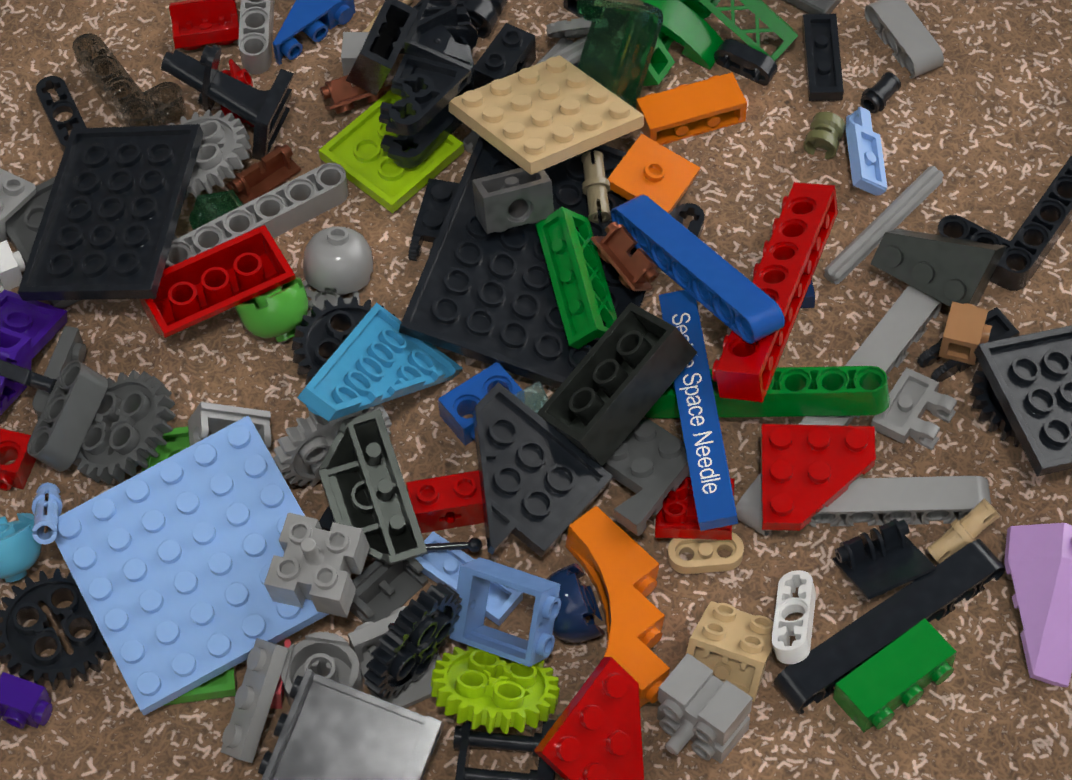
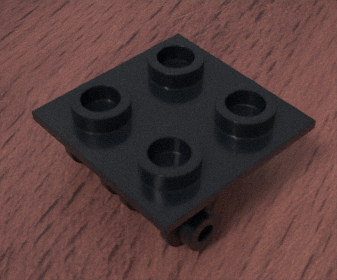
M893 519L879 526L880 532L876 528L870 529L871 539L867 533L863 532L860 534V537L857 536L841 542L840 547L835 549L836 557L832 559L833 562L868 600L936 570V566L905 536L910 533L905 520L897 521Z

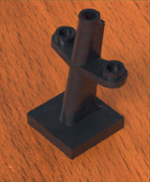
M215 44L212 47L206 45L200 61L177 50L174 53L167 51L161 64V70L199 91L198 104L203 106V110L211 111L215 102L253 124L252 158L261 161V158L269 154L290 111L287 105L291 99L292 89L288 87L294 73L280 69L271 89L263 91L219 71L221 48Z

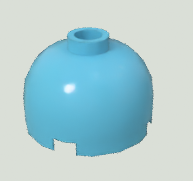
M17 513L19 520L9 523L6 516L0 517V579H5L6 582H14L27 575L26 570L35 564L41 553L42 544L36 542L32 536L34 533L32 531L34 515L31 513Z

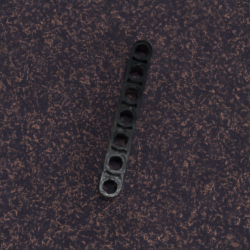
M980 539L974 540L938 564L935 571L917 578L812 649L806 659L787 666L775 678L774 685L796 712L803 714L805 712L803 708L814 701L818 704L834 693V687L837 682L924 618L928 622L934 619L939 621L955 610L954 605L964 598L968 601L985 589L983 585L992 579L999 580L1006 571L1005 566Z

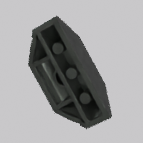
M378 409L343 420L318 470L334 522L363 529L370 546L367 555L389 565L427 554L428 551L381 410Z

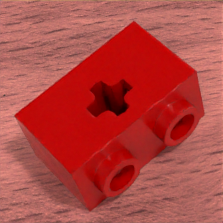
M479 470L406 482L407 491L421 533L485 523Z

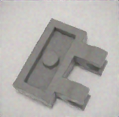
M906 367L889 393V407L885 412L874 416L871 426H875V431L903 444L910 436L916 443L933 450L939 440L936 435L940 431V427L920 418L927 409L933 416L950 423L956 413L953 409L957 404V400L949 395L939 393V382Z

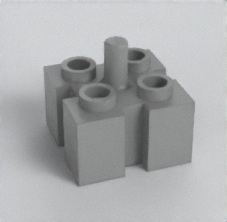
M288 513L279 538L284 556H273L264 582L269 595L275 602L303 608L305 599L312 600L318 612L347 618L356 591L351 579V573L361 575L370 548L363 529L333 522L330 531L322 530L318 519Z
M687 653L660 685L658 690V701L661 704L658 707L657 719L660 721V727L668 735L672 736L665 744L666 749L671 754L678 755L688 741L691 740L693 742L691 747L698 756L705 760L713 758L721 764L749 729L750 717H748V714L751 712L753 698L728 680L722 682L713 675L712 669Z

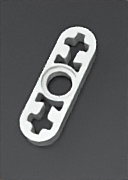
M801 570L786 573L778 583L772 645L776 658L784 664L799 663L806 659L810 653L816 591L812 576L808 572ZM797 587H799V588H798V596H799V598H798V597H793V594H792V593H795ZM803 613V616L797 620H785L789 614ZM789 636H795L796 639L793 641L792 646H790Z

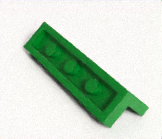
M699 0L749 47L768 55L774 61L798 37V33L762 0H739L744 5L734 6V0H730L731 6L716 7L710 0ZM749 9L754 13L755 28L741 29L735 24V10ZM731 10V19L722 11ZM759 19L763 23H765L768 26V28H759ZM775 32L783 40L771 55L760 46L759 33ZM746 33H756V42Z
M561 207L548 215L546 219L536 223L568 344L579 349L597 337L601 338L615 322L617 315L600 256L597 252V246L591 240V237L594 235L589 218Z

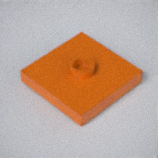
M641 133L608 177V180L610 182V190L627 200L644 194L670 214L698 176L700 167Z

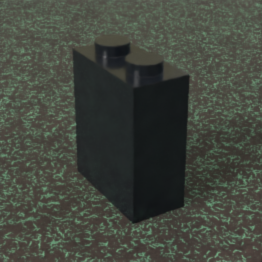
M385 0L346 81L377 95L390 73L419 11L399 0Z

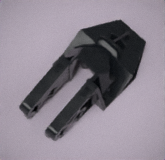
M424 0L404 42L405 54L391 86V93L401 95L402 99L394 104L382 102L380 106L381 114L379 116V122L387 124L386 131L399 134L398 137L384 135L381 148L383 151L388 152V158H392L393 162L400 167L413 168L420 165L463 123L449 112V102L466 91L474 90V62L471 50L476 46L478 39L476 28L472 24L463 1Z

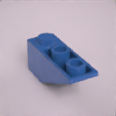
M296 0L273 42L276 63L282 64L283 56L293 60L300 55L303 46L294 38L300 31H303L314 42H320L326 37L328 28L331 30L338 24L344 25L349 22L353 14L356 13L354 0Z

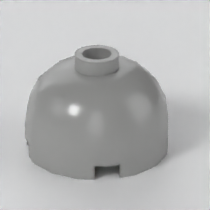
M334 226L322 229L313 235L305 247L303 259V275L309 285L322 292H325L326 287L336 289V294H347L358 291L369 283L370 274L373 272V254L370 245L362 234L350 228Z

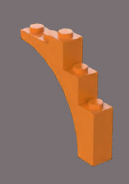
M595 506L569 525L565 547L584 567L597 590L606 623L607 646L604 657H612L639 683L641 708L647 702L653 704L658 701L659 687L668 677L670 667L650 650L660 641L663 635L661 630L665 615L646 598L657 586L656 579L660 564L598 506Z

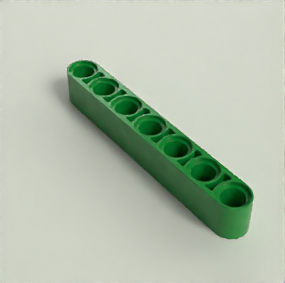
M876 366L778 367L775 370L763 402L720 398L717 382H714L712 379L719 418L868 416L885 412L890 404L887 375L883 369ZM674 381L644 417L652 419L680 418Z

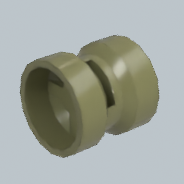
M819 112L813 117L810 126L811 131L806 135L803 147L810 155H814L816 148H823L827 150L824 158L832 159L839 148L838 141L843 137L846 124L840 116L834 113Z

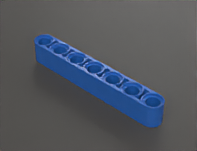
M641 194L611 210L612 222L615 221L618 225L623 224L638 242L634 246L636 249L643 248L658 268L745 342L753 344L784 327L785 319L782 310L770 296L648 196Z

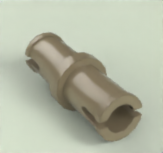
M588 151L581 156L585 181L582 183V191L587 196L589 221L599 223L598 210L600 209L603 223L611 219L608 200L610 182L605 176L603 153L594 151L595 164H592L591 154Z

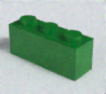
M924 618L837 682L833 699L863 732H866L873 726L876 729H881L894 717L895 713L893 711L903 703L906 707L912 706L923 696V688L931 682L939 685L949 678L954 671L953 663L957 651Z

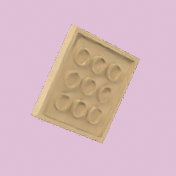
M560 55L551 57L529 68H523L519 72L502 79H496L477 89L466 91L449 102V112L530 175L644 127V115Z

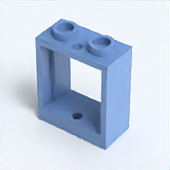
M481 557L460 565L456 590L460 595L459 597L462 598L460 603L462 609L457 613L460 617L453 624L454 631L450 634L449 639L530 667L548 658L553 650L555 638L552 633L555 618L561 607V600L558 598L561 584ZM490 581L535 596L528 640L484 625Z

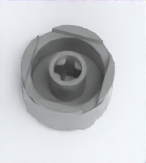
M314 632L306 635L305 639L296 645L293 643L289 647L281 672V679L290 707L294 699L289 698L292 685L298 675L304 677L306 669L363 692V679L359 659L356 652L343 637L329 632Z

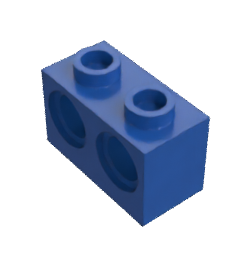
M500 363L492 364L438 398L440 417L465 446L475 440L473 417L463 418V416L473 415L475 406L498 382L524 403V391Z

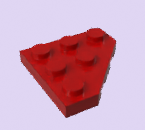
M762 424V530H802L824 506L828 507L848 490L849 485L861 474L865 475L874 467L876 460L875 426Z
M604 657L535 748L534 752L564 780H644L639 683L612 657Z

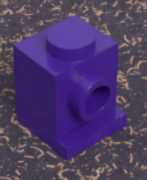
M2 672L0 676V720L3 718L6 723L23 729L26 724L38 728L39 725H45L52 713V701L46 688Z

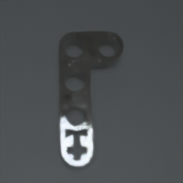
M89 33L80 35L74 40L72 48L79 71L123 127L176 124L180 122L182 116L185 117L186 106L182 90L178 84L163 82L142 92L99 36Z

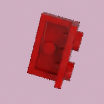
M187 0L169 4L175 49L196 50L202 45L212 43L228 45L239 39V19L235 0Z

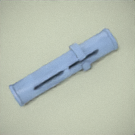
M49 482L43 483L38 487L37 495L32 502V512L34 514V526L32 529L34 533L32 536L36 542L44 545L50 544L56 539L58 516L62 512V501L59 495L60 489L57 485ZM47 493L49 496L48 501L45 500V494ZM45 526H48L47 533H44Z

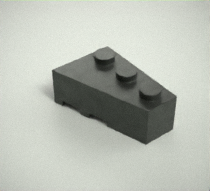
M895 229L885 232L870 264L950 307L952 301L977 306L1007 246Z

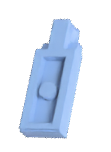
M858 107L851 115L846 116V137L852 184L875 196L882 195L888 188L880 134L872 130L870 111Z

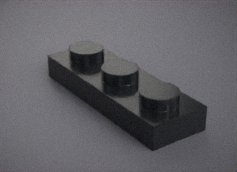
M803 14L802 28L809 101L843 100L844 89L837 15Z

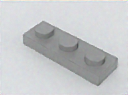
M256 638L254 648L251 649L247 657V670L242 685L238 688L235 695V707L230 723L223 732L221 753L238 760L253 763L289 648Z

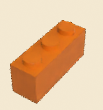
M733 72L720 76H712L692 84H683L667 91L648 94L636 99V110L644 115V127L641 128L643 134L664 145L745 122L747 101Z

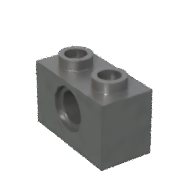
M517 168L472 180L475 214L487 234L503 232L508 228L528 223H538L554 212L552 181L545 170L530 175L524 169Z

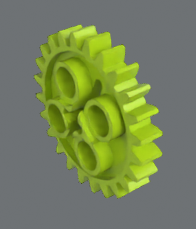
M467 645L466 651L456 646L453 649V654L444 652L442 660H437L435 663L430 685L432 687L431 697H436L437 707H445L444 715L457 714L456 723L458 724L467 720L471 721V729L473 730L477 729L480 725H484L488 733H492L495 727H500L504 734H508L509 727H514L522 733L524 732L525 724L538 728L539 720L547 722L549 714L555 713L560 687H558L559 678L553 676V668H543L545 660L528 667Z

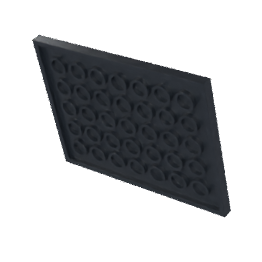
M479 136L404 314L399 333L489 365L496 362L500 363L506 371L558 389L600 338L597 337L579 349L569 346L536 223H528L508 228L503 232L487 234L477 219L472 180L521 168ZM604 144L588 150L591 154L592 164H595L594 151L603 153L605 176L607 179L627 153ZM584 153L544 169L552 181L554 212L564 207L588 218L587 196L582 191V183L585 181L581 156ZM612 190L608 192L610 212L613 208L629 201ZM675 206V208L672 210V212L670 213V215H671L672 217H673L674 211H675V209H676V206ZM599 209V223L589 222L594 236H606L605 228L612 223V220L609 219L602 223L601 210ZM634 247L630 254L633 255L637 249ZM600 257L617 318L630 303L640 307L646 291H633L625 287L619 280L620 274L612 264L605 262Z

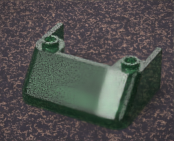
M578 0L577 11L579 16L592 22L577 68L636 109V99L640 96L663 24L662 11L640 0Z

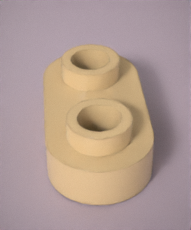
M733 532L732 540L673 538L668 546V562L673 570L681 574L731 571L737 568L743 560L744 544L741 538ZM725 549L731 555L723 558L718 555V552ZM688 552L693 555V558L691 560H683L680 558V555Z

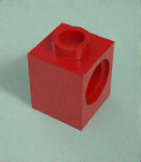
M0 428L1 490L8 491L11 487L24 489L36 462V458L27 452V445L31 435ZM15 460L12 464L5 465L7 462Z

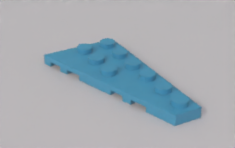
M376 302L297 398L306 405L309 411L315 415L322 416L329 422L452 380L463 368L432 344L399 333L402 321Z

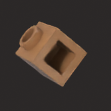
M952 301L938 357L975 365L976 356L974 351L979 344L988 342L992 328L991 325L985 324L988 310L978 308L973 304H961Z

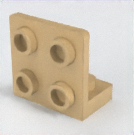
M711 601L689 639L686 654H690L712 669L713 675L722 682L728 680L753 698L752 701H755L766 663L773 650L772 631L774 622L765 616H755L737 610L730 604Z

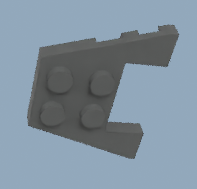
M648 418L642 419L602 466L613 475V478L636 493L614 509L615 520L637 536L641 535L647 528L646 521L652 514L657 515L662 509L663 500L670 491L675 492L690 473L685 443Z

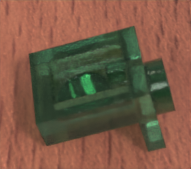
M233 190L197 195L189 217L190 225L195 230L243 204Z

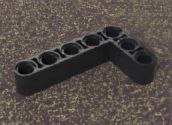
M1072 156L1067 160L1011 241L958 215L943 217L938 224L936 235L1007 246L990 282L1010 291L1023 289L1072 220Z

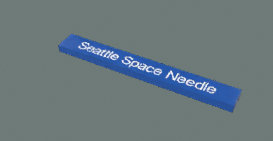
M685 290L659 295L663 320L675 326L697 351V354L674 380L700 531L739 524L697 300Z

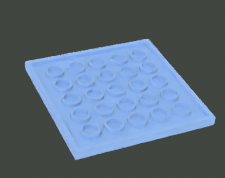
M249 415L58 516L55 542L144 716L247 660L249 652L254 648L256 638L276 644L329 615L318 612L313 601L305 599L303 608L275 602L264 585L273 556H284L279 538L287 514L305 515Z

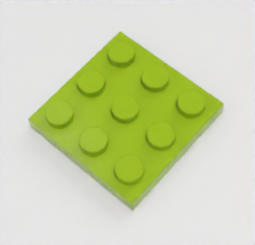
M389 90L318 151L321 160L325 163L341 165L346 172V178L393 214L428 183L429 178H435L464 152V143L450 134L417 167L403 168L395 164L392 158H388V152L383 151L381 148L384 135L394 137L399 135L386 131L387 124L379 122L382 102L394 104L402 99Z

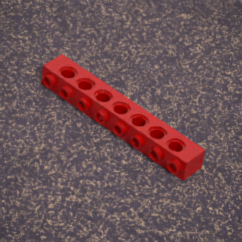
M794 182L789 196H784L781 215L779 218L774 219L772 236L770 240H766L764 243L763 257L760 263L755 264L752 282L779 305L784 315L785 325L778 331L753 344L745 342L734 331H731L730 335L727 334L725 336L722 355L720 359L714 361L712 368V379L714 382H717L720 398L755 402L764 401L838 214L835 185Z

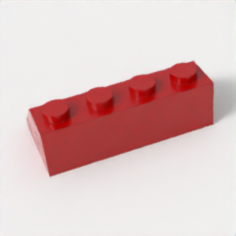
M262 225L164 269L156 299H140V302L155 331L166 338L295 280L296 276L267 227Z

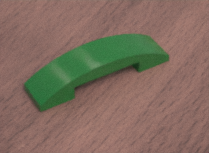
M602 0L624 16L631 11L684 46L685 48L681 54L698 65L710 70L716 62L714 53L723 42V39L704 19L681 1Z

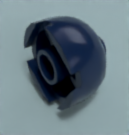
M577 563L561 568L547 578V580L561 584L558 597L561 600V607L554 621L553 633L557 638L573 643L589 641L605 634V631L594 622L592 614H595L601 620L602 617L591 586L586 587L579 580L585 574ZM590 616V620L587 623L584 618Z

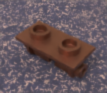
M348 75L331 81H326L325 86L320 87V92L324 100L330 99L331 102L330 105L324 106L325 109H335L336 114L355 108L354 101L365 97L367 103L379 100L386 94L385 90L391 88L392 84L384 85L383 83L378 94L374 95L360 87L352 86L351 83L346 81Z
M287 144L283 146L277 145L272 152L261 158L260 162H255L241 173H235V178L227 183L226 187L243 204H246L275 189L301 171V168L290 158L293 156V152Z
M614 221L605 228L606 236L591 237L593 243L598 247L597 252L605 262L612 264L620 274L619 280L625 287L633 291H649L653 289L649 283H652L659 277L657 272L658 266L643 248H638L633 255L630 254V251L638 242L623 224L618 225Z

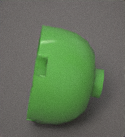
M296 277L295 280L284 284L282 288L279 286L235 306V309L244 327L250 333L265 339L275 337L277 342H281L295 336L296 326L301 325L303 315L308 314L309 301L301 278Z

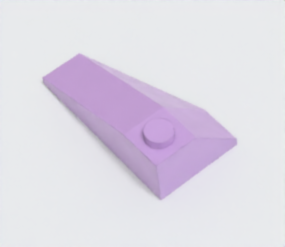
M1067 523L1010 526L1007 529L1004 564L1006 573L1012 576L1016 594L1012 596L1014 608H1019L1024 629L1020 636L1029 676L1054 686L1068 687L1072 673V525Z

